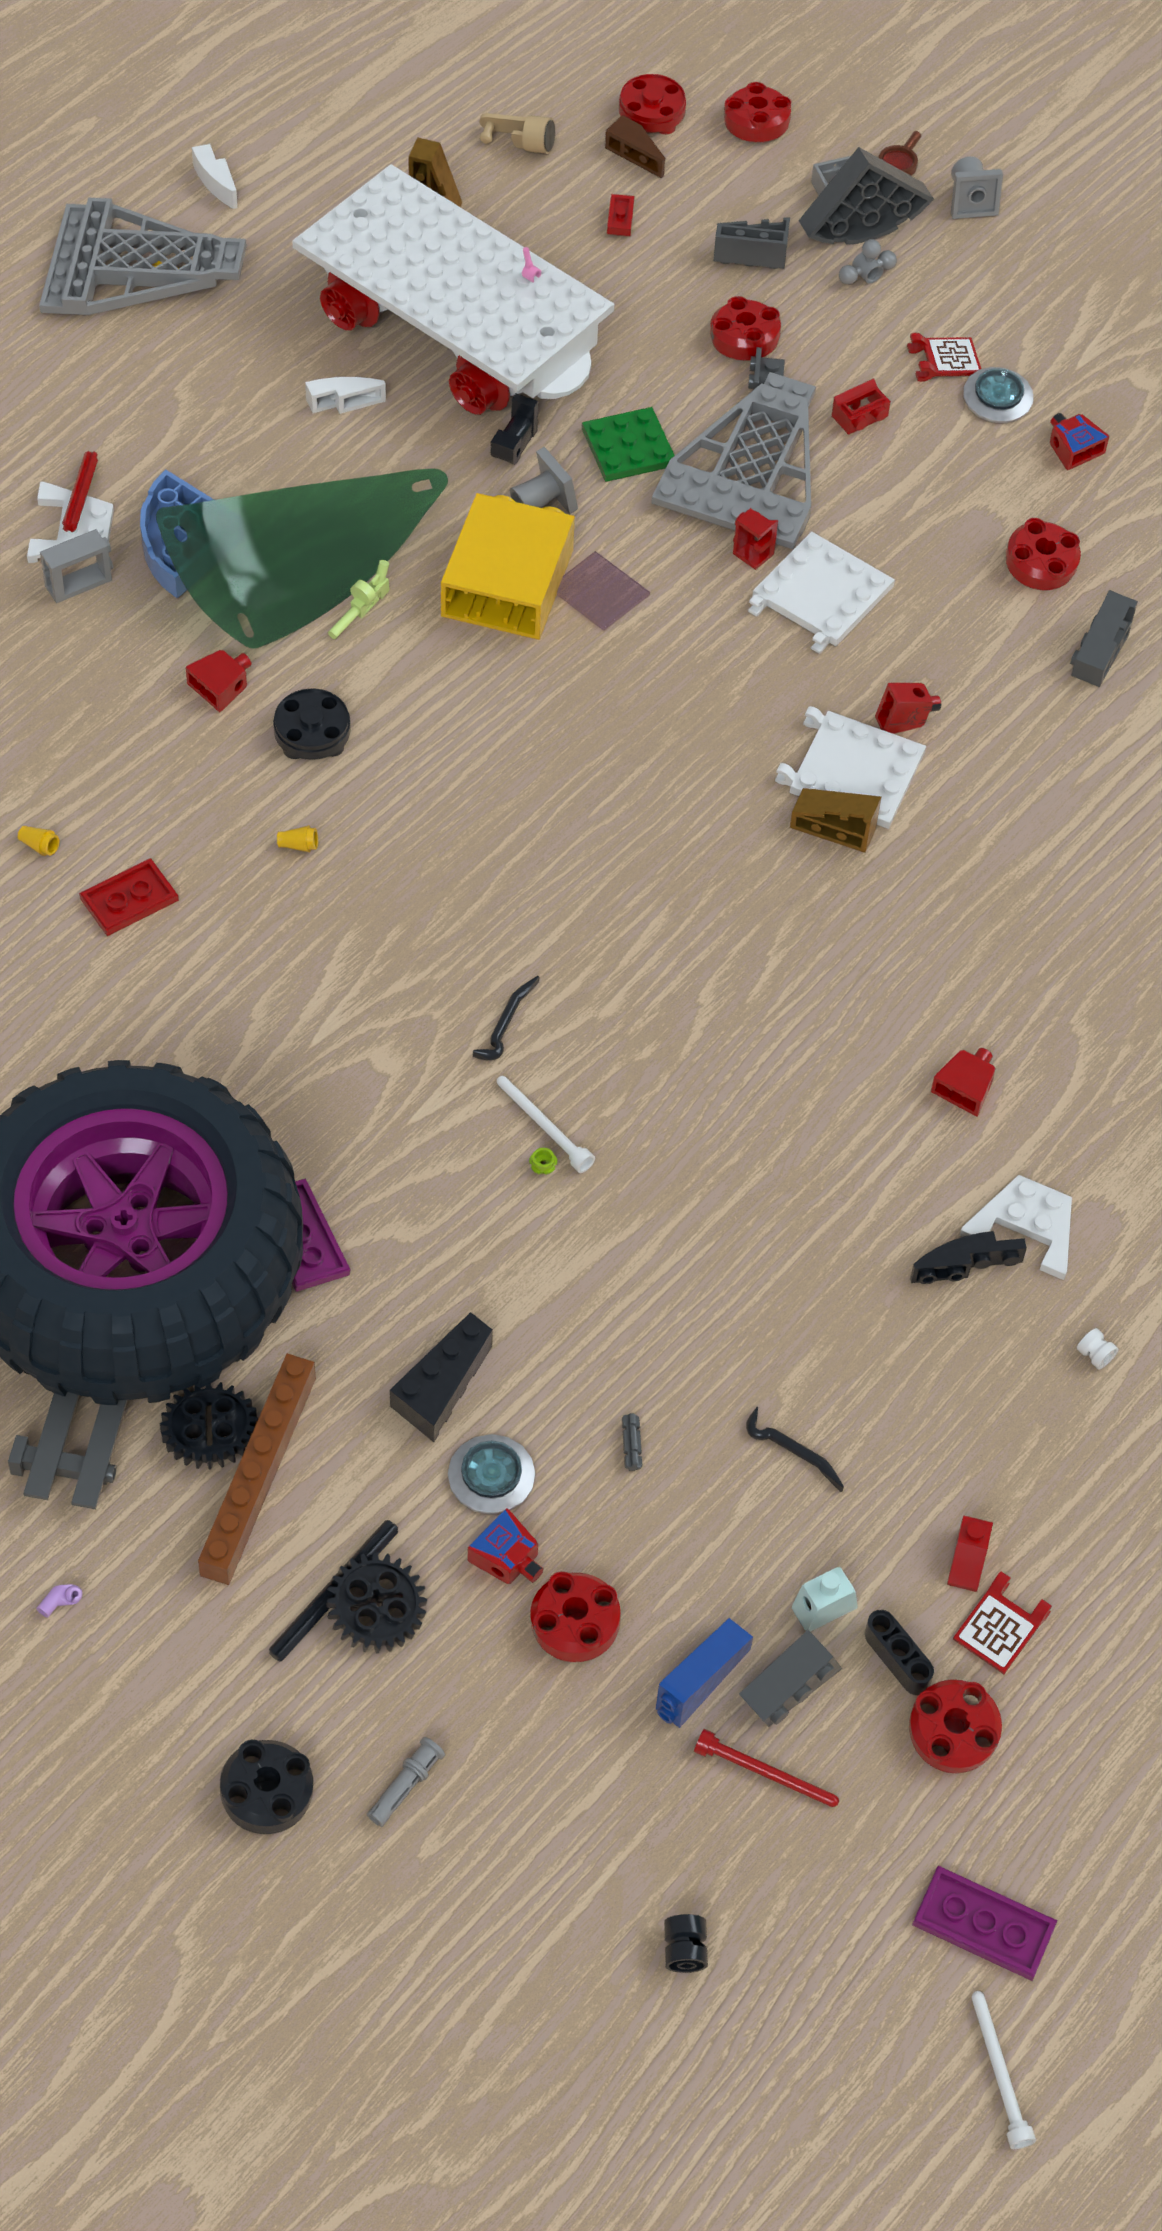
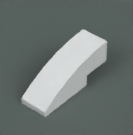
M210 144L192 147L193 166L205 187L232 209L238 208L237 192L226 159L216 160Z
M333 377L305 382L306 401L312 413L336 407L339 414L386 402V384L384 380L363 377Z

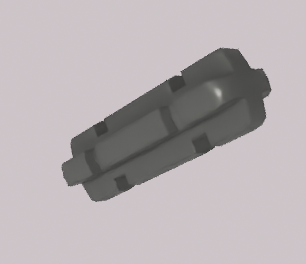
M629 1413L622 1417V1428H625L622 1432L624 1454H627L624 1456V1466L629 1471H635L642 1468V1456H639L642 1453L640 1430H637L640 1428V1420L634 1413Z

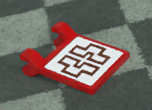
M920 333L910 334L912 343L907 344L908 352L916 354L924 350L927 361H920L918 364L920 371H916L915 375L919 382L928 381L936 376H971L981 369L971 337L925 338Z
M1000 1571L988 1591L955 1634L953 1640L1005 1675L1031 1637L1051 1613L1052 1605L1041 1599L1032 1614H1029L1002 1595L1010 1585L1009 1581L1011 1578Z

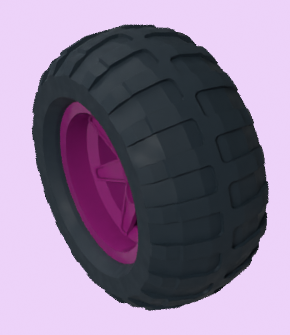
M130 1060L108 1061V1067L94 1068L82 1072L79 1067L71 1068L58 1073L57 1080L47 1083L40 1088L33 1085L12 1098L11 1107L0 1115V1358L17 1373L21 1374L24 1372L28 1375L30 1374L46 1390L55 1394L66 1396L67 1392L80 1396L91 1397L96 1404L117 1405L118 1400L147 1398L148 1403L161 1402L170 1399V1393L184 1390L193 1385L202 1388L219 1379L223 1369L230 1366L233 1362H238L240 1359L244 1361L257 1349L266 1328L271 1323L276 1324L292 1293V1282L301 1265L303 1256L302 1205L295 1182L294 1170L278 1141L272 1140L270 1129L257 1111L249 1104L244 1105L240 1101L238 1102L231 1096L224 1085L209 1077L201 1076L196 1078L184 1074L181 1067L156 1062L154 1067L131 1066ZM130 1182L123 1193L115 1185ZM167 1187L185 1195L195 1205L157 1208V1200L161 1189ZM85 1194L92 1207L91 1209L64 1210ZM138 1207H145V1208L142 1209V1210H137V1209H136V1208H138ZM96 1231H97V1232H101V1233L96 1234V1235H92V1234H91V1233L96 1232ZM197 1238L186 1252L171 1263L159 1241L164 1239ZM84 1244L90 1251L80 1269L76 1270L57 1259L51 1248L60 1245ZM125 1259L129 1261L130 1266L134 1270L147 1272L130 1277H107Z

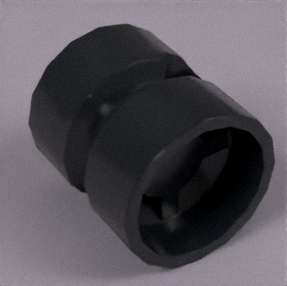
M693 1914L674 1915L665 1919L664 1936L665 1941L669 1943L665 1947L666 1968L679 1973H692L706 1969L708 1967L707 1946L703 1944L707 1939L706 1919Z

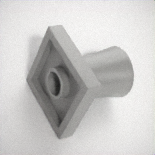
M964 157L958 160L951 171L954 181L951 205L952 219L998 216L1003 180L1002 170H983L982 162L976 157Z
M542 447L536 451L541 474L523 484L510 488V495L518 503L542 508L556 498L567 512L571 514L578 510L572 478L545 447Z

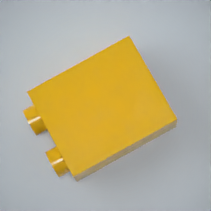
M476 493L441 580V617L540 640L573 553L575 516L565 514L556 507L539 508L518 503L505 495L492 497Z

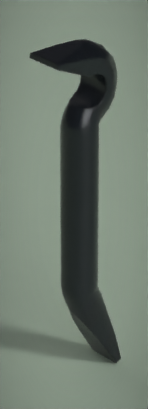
M539 976L526 982L512 993L490 1037V1043L495 1049L473 1050V1057L482 1060H496L502 1056L504 1045L501 1040L520 1001L539 983Z
M758 1407L755 1408L746 1422L747 1432L752 1438L756 1440L770 1439L814 1465L840 1492H843L844 1486L824 1457L774 1428L757 1429Z

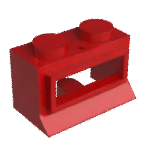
M873 378L834 396L831 416L849 435L888 417L891 401L877 387L876 381ZM867 398L870 403L860 407L861 400Z
M750 508L746 512L740 513L736 518L733 555L756 570L774 555L778 520H769Z

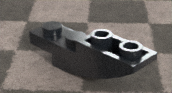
M989 1231L949 1241L928 1252L913 1264L910 1281L911 1283L931 1284L942 1280L956 1282L968 1278L971 1267L984 1269L992 1265L1004 1264L1005 1266H1014L1018 1263H1023L1027 1249L1025 1238L996 1241L994 1231Z

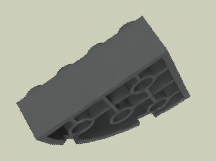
M858 147L798 221L807 236L814 240L828 244H834V242H845L846 245L858 244L869 239L875 240L898 229L897 225L903 223L908 218L910 221L914 219L934 198L923 182Z

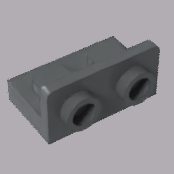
M757 347L756 356H751L750 371H754V374H749L748 389L754 390L761 383L764 384L769 372L784 376L785 359L761 357L762 348Z

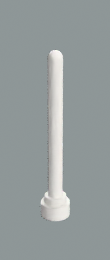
M505 1076L497 1078L498 1086L569 1155L570 1164L578 1173L585 1172L593 1165L595 1156L587 1148L574 1145Z
M975 1991L972 1994V2002L1010 2122L1008 2126L1009 2132L1006 2134L1011 2149L1025 2148L1036 2142L1033 2128L1028 2126L1027 2121L1022 2119L985 1996L981 1991Z

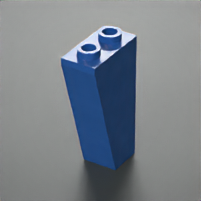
M728 1618L659 1683L656 1701L658 1715L669 1724L674 1723L680 1728L751 1650L753 1636Z

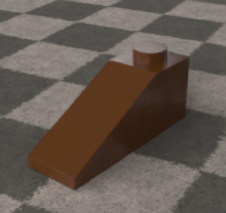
M622 115L606 129L605 149L661 179L664 177L665 157L640 124Z

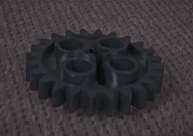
M220 1382L216 1388H212L211 1384L207 1385L205 1389L195 1385V1391L193 1392L186 1388L183 1390L184 1397L175 1394L173 1396L174 1404L166 1403L167 1412L161 1413L162 1422L160 1423L162 1442L166 1443L168 1453H174L175 1460L183 1457L185 1466L195 1461L196 1469H199L202 1463H207L208 1469L211 1470L214 1462H218L223 1468L224 1460L229 1459L235 1463L236 1453L243 1456L245 1447H247L258 1421L256 1407H252L251 1398L245 1399L244 1391L235 1394L233 1385L227 1390H223V1384ZM208 1405H212L211 1446L207 1445L206 1407Z
M374 1552L370 1561H368L364 1554H361L359 1564L351 1558L348 1562L349 1569L340 1566L338 1573L341 1577H332L331 1583L335 1587H328L327 1595L333 1598L327 1599L325 1606L333 1608V1610L328 1613L327 1618L337 1619L332 1629L334 1631L344 1630L341 1640H345L349 1636L353 1638L351 1647L354 1648L361 1642L363 1643V1652L368 1650L369 1645H374L376 1654L380 1652L382 1645H385L387 1650L391 1652L394 1641L400 1647H403L405 1643L404 1636L412 1640L415 1635L412 1628L420 1629L422 1622L418 1618H424L426 1615V1610L420 1607L426 1606L427 1598L419 1596L424 1593L425 1586H416L420 1578L419 1575L409 1576L412 1568L411 1565L404 1569L400 1568L401 1558H398L393 1564L390 1563V1554L388 1553L383 1561L379 1560L377 1552ZM382 1579L390 1580L394 1588L385 1589L380 1585L379 1581ZM358 1587L363 1590L365 1595L355 1597L350 1593L349 1589ZM397 1594H401L403 1596L402 1598H393ZM375 1598L377 1603L382 1602L381 1607H378L375 1602L371 1603V1600ZM351 1607H353V1608H359V1609L356 1610V1611H351V1610H350ZM397 1608L402 1611L403 1617L394 1618L389 1614L388 1610ZM368 1616L373 1620L374 1624L364 1626L358 1618Z

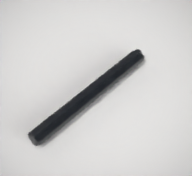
M385 1520L351 1558L359 1564L360 1556L364 1554L368 1561H370L374 1552H377L379 1555L398 1534V1527L390 1520ZM348 1562L343 1567L349 1569ZM331 1581L269 1648V1654L275 1660L283 1661L330 1609L325 1604L327 1599L333 1598L327 1595L328 1587H335Z

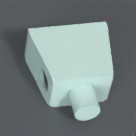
M836 1567L804 1583L791 1609L804 1630L811 1632L857 1609L856 1592L840 1567Z

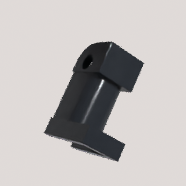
M515 393L512 398L511 419L504 430L498 429L491 440L490 453L492 457L502 459L514 465L517 464L522 452L538 430L537 400Z

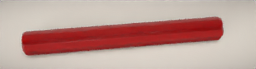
M86 451L84 453L62 522L65 532H74L77 529L98 462V454L95 451L92 453Z

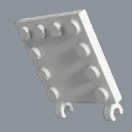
M811 531L753 590L752 598L749 601L752 606L748 609V612L757 617L766 606L770 607L814 633L815 635L812 640L815 643L811 646V649L820 654L829 643L837 646L894 587L895 579Z
M809 706L805 713L806 719L803 724L809 728L819 730L798 772L796 773L791 766L780 763L775 781L782 785L791 786L790 793L797 796L800 795L803 788L881 796L877 825L889 829L923 758L926 746L828 711L826 716H824L820 710Z

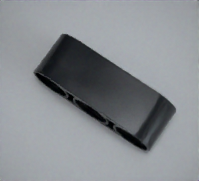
M886 1610L873 1611L869 1615L865 1629L867 1643L904 1689L912 1695H919L931 1685L934 1675L932 1663L890 1612ZM873 1626H883L887 1631L878 1632ZM892 1650H903L906 1655L898 1656ZM920 1673L925 1679L917 1680L911 1674Z

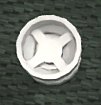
M1097 1328L1086 1334L1077 1346V1350L1082 1355H1089L1091 1363L1098 1370L1110 1363L1119 1350L1112 1342L1104 1340V1334Z

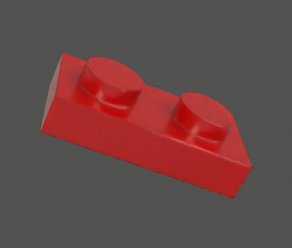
M611 194L607 234L631 236L635 196Z

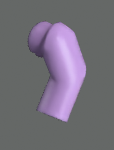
M72 1584L55 1586L36 1609L41 1615L48 1618L57 1606L78 1603L82 1598V1590L80 1587Z

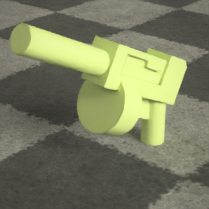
M379 561L376 576L369 583L358 580L350 588V592L354 597L351 601V608L328 631V635L332 639H336L357 616L363 618L379 601V598L382 599L389 592V579L386 578L389 567L388 561Z

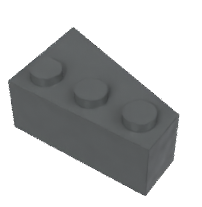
M790 217L783 218V222L769 223V219H762L761 224L747 225V221L717 223L713 261L723 264L735 263L746 266H763L771 269L785 268Z
M1108 591L1098 614L1095 615L1089 632H1086L1083 636L1080 650H1075L1071 658L1070 664L1074 665L1071 676L1097 687L1101 686L1130 634L1138 601L1114 591Z
M807 1630L744 1688L739 1695L770 1727L773 1723L777 1725L782 1722L792 1708L807 1699L811 1693L842 1670L832 1654Z

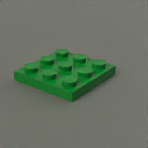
M653 407L582 422V431L605 482L666 469L670 459L675 456Z

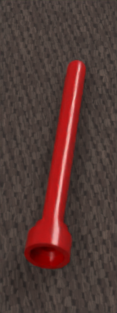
M706 1729L702 1730L694 1749L695 1753L704 1757L706 1755L713 1757L715 1754L830 1807H836L839 1804V1798L835 1794L719 1742L720 1739L715 1737V1733Z

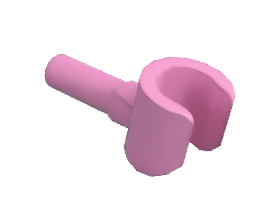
M524 247L525 266L522 270V276L534 282V276L539 278L542 272L533 265L529 248Z

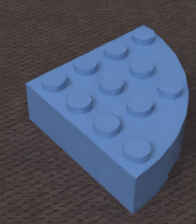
M166 469L158 476L148 490V496L145 502H143L140 515V530L145 561L160 585L178 599L244 539L243 517Z

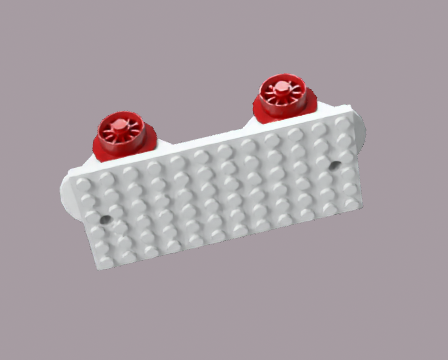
M392 164L292 240L295 250L322 266L327 272L328 286L321 291L320 302L325 314L337 327L345 331H351L357 325L372 327L378 322L380 312L390 310L451 349L457 357V370L450 375V390L457 402L472 414L481 415L487 409L501 411L508 405L510 396L515 395V393L524 392L532 398L537 395L541 399H556L570 395L581 388L590 374L591 358L589 351L597 345L598 324L614 312V303L531 251V261L542 273L539 278L534 276V282L522 276V270L525 266L523 246Z

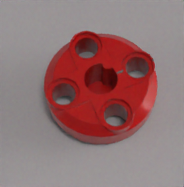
M659 74L639 75L626 82L621 90L619 97L620 115L640 124L647 133L671 134L685 116V92L678 82L667 76Z
M751 82L745 88L734 92L725 100V126L732 135L745 141L766 142L777 139L789 127L791 99L775 89L766 87L763 83Z
M734 296L728 300L726 305L720 307L711 318L710 335L714 347L721 354L732 359L751 360V356H756L757 347L762 348L761 357H765L774 351L780 339L781 321L779 311L758 301Z
M1030 518L1010 536L1006 549L1007 567L1012 576L1027 587L1037 590L1060 588L1067 584L1077 571L1081 558L1080 539L1077 534L1066 530L1062 526L1043 521L1039 518Z
M556 1572L537 1591L533 1598L530 1609L531 1627L537 1642L549 1655L566 1662L592 1660L606 1652L617 1637L621 1623V1610L616 1590L603 1580L590 1574ZM559 1589L568 1590L566 1593H558L556 1591ZM602 1601L610 1603L607 1606L598 1605ZM544 1626L554 1627L552 1630L549 1631L541 1629ZM588 1638L595 1640V1642L590 1644L582 1641Z
M956 1679L944 1680L929 1686L918 1695L909 1719V1732L915 1750L927 1764L947 1773H965L980 1767L993 1755L1001 1737L1002 1720L996 1703L981 1684ZM972 1695L977 1698L979 1704H967L963 1697ZM923 1704L932 1705L936 1712L933 1714L924 1713L920 1706ZM978 1737L986 1738L991 1746L987 1748L980 1747L975 1739ZM941 1746L947 1751V1755L939 1757L933 1753L932 1748Z

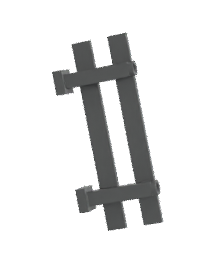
M67 1392L66 1396H61L54 1393L38 1447L30 1446L28 1437L16 1435L8 1460L10 1474L23 1477L24 1470H30L23 1494L27 1497L48 1500L55 1475L77 1479L71 1504L96 1510L102 1486L107 1485V1482L113 1483L117 1466L110 1464V1459L127 1400H118L117 1405L100 1404L86 1454L82 1456L63 1452L79 1395Z

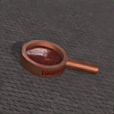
M914 131L904 146L891 145L884 148L880 152L879 158L912 176L916 172L918 164L917 155L912 149L921 138V133Z

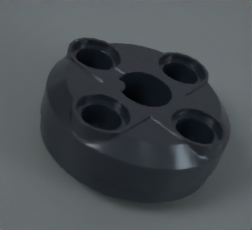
M315 688L298 690L286 696L278 704L273 720L275 739L283 749L284 754L290 759L316 760L329 756H338L344 751V746L349 739L351 731L350 715L345 703L335 694Z
M247 1740L229 1757L222 1769L220 1777L222 1804L232 1821L249 1832L275 1834L291 1828L304 1816L312 1800L313 1774L309 1759L286 1743L275 1740ZM254 1756L257 1757L259 1761L249 1763L245 1759L247 1757ZM291 1769H299L303 1773H301L300 1775H291L288 1771ZM235 1796H241L245 1801L234 1803L230 1799ZM277 1809H285L289 1813L284 1816H279L275 1814L274 1811H276Z

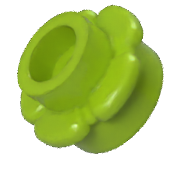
M538 1148L530 1156L529 1163L532 1165L531 1169L533 1172L547 1175L555 1170L554 1166L557 1165V1158L550 1149Z

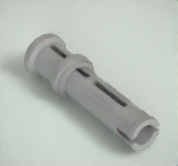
M423 1737L420 1740L421 1745L412 1757L406 1758L403 1761V1770L386 1789L370 1811L367 1812L368 1818L376 1825L383 1827L419 1781L422 1782L428 1778L427 1772L438 1759L444 1758V1751L431 1739Z

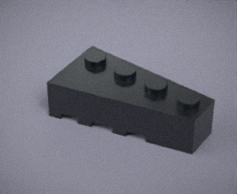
M470 1312L390 1389V1407L431 1441L435 1442L443 1424L448 1421L457 1401L463 1396L471 1378L475 1376L491 1350L493 1329Z

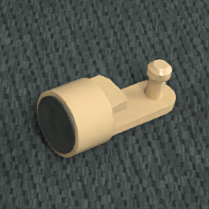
M484 113L480 117L479 123L484 130L480 134L479 139L484 144L492 142V133L494 131L512 133L511 139L514 146L524 149L526 152L549 154L552 150L555 140L554 120L550 117L531 115L519 117Z

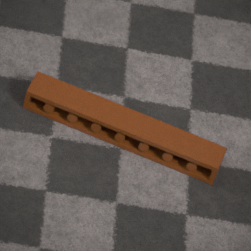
M286 1353L198 1559L201 1577L226 1585L230 1584L316 1380L314 1361Z

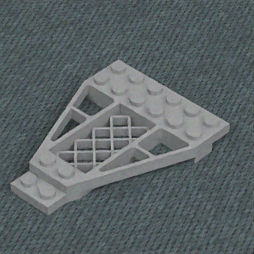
M88 197L86 205L66 204L39 305L41 313L91 315L216 287L218 279L239 280L247 248L246 239L221 238L213 234L193 233L114 205L111 198ZM114 218H120L141 226V229L121 230L111 229ZM125 250L128 252V254L122 257L118 255L124 252ZM149 251L152 253V255L146 258L142 257V255L148 253ZM171 253L176 255L169 260L166 258ZM111 258L114 260V262L108 265L104 263ZM136 259L138 263L130 267L128 263ZM157 261L162 262V264L156 266L155 268L152 266V264L156 263ZM181 262L186 264L179 269L176 267ZM97 285H126L124 295L92 302ZM136 286L155 287L133 292V288Z
M769 372L764 384L761 383L670 459L652 495L651 503L732 530L736 528L735 521L739 514L752 508L769 520H778L776 544L793 549L798 537H801L805 530L811 512L808 407L815 395L816 386ZM740 415L728 442L721 443L711 439ZM763 419L766 425L755 428L753 422ZM746 425H747L748 428H749V431L743 432L744 429H745V427H746ZM786 427L789 433L779 436L776 430ZM802 431L804 438V469L787 464ZM770 432L773 438L762 441L760 435ZM754 438L757 442L756 444L746 446L744 441ZM737 444H739L741 449L735 450ZM777 445L780 451L770 454L767 448ZM700 447L721 454L712 472H706L682 464V462ZM762 451L763 457L753 459L752 453ZM745 456L748 462L738 465L735 459ZM728 462H730L732 467L725 469ZM769 464L771 470L761 473L758 467ZM753 469L755 475L745 478L742 472ZM736 474L739 480L734 481L726 477ZM782 474L805 481L804 503L773 493ZM760 482L763 488L759 489L750 485Z

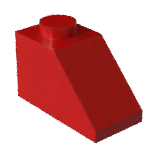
M963 1515L947 1585L977 1592L993 1522Z

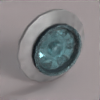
M988 367L980 369L969 376L963 388V398L969 410L979 418L992 423H1009L1021 419L1029 412L1033 404V390L1028 381L1017 372L1007 368Z
M489 1434L474 1437L458 1448L450 1461L448 1479L451 1491L461 1504L474 1512L494 1515L502 1513L506 1508L511 1511L525 1501L533 1489L535 1470L531 1456L522 1445L509 1437Z

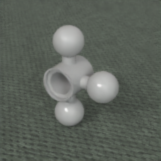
M869 239L863 244L862 252L855 257L852 265H845L840 269L839 279L842 283L850 285L860 275L867 283H874L882 276L884 269L890 270L896 265L897 257L890 250L881 252L880 243L877 240Z

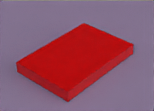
M151 858L79 893L81 901L106 936L179 901L178 894Z

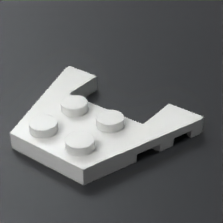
M40 482L37 498L38 506L63 508L57 540L30 539L27 553L28 563L38 562V558H41L40 551L97 529L102 538L106 537L109 541L114 514L113 504L87 496L76 531L65 532L62 522L72 491L46 482Z
M1018 1175L962 1227L960 1236L964 1237L976 1233L989 1232L995 1223L1050 1246L1040 1270L1064 1280L1068 1265L1072 1197Z

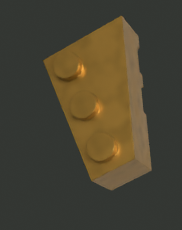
M417 137L408 156L409 176L461 207L463 202L441 143Z
M803 788L792 811L790 828L866 853L876 830L881 796Z

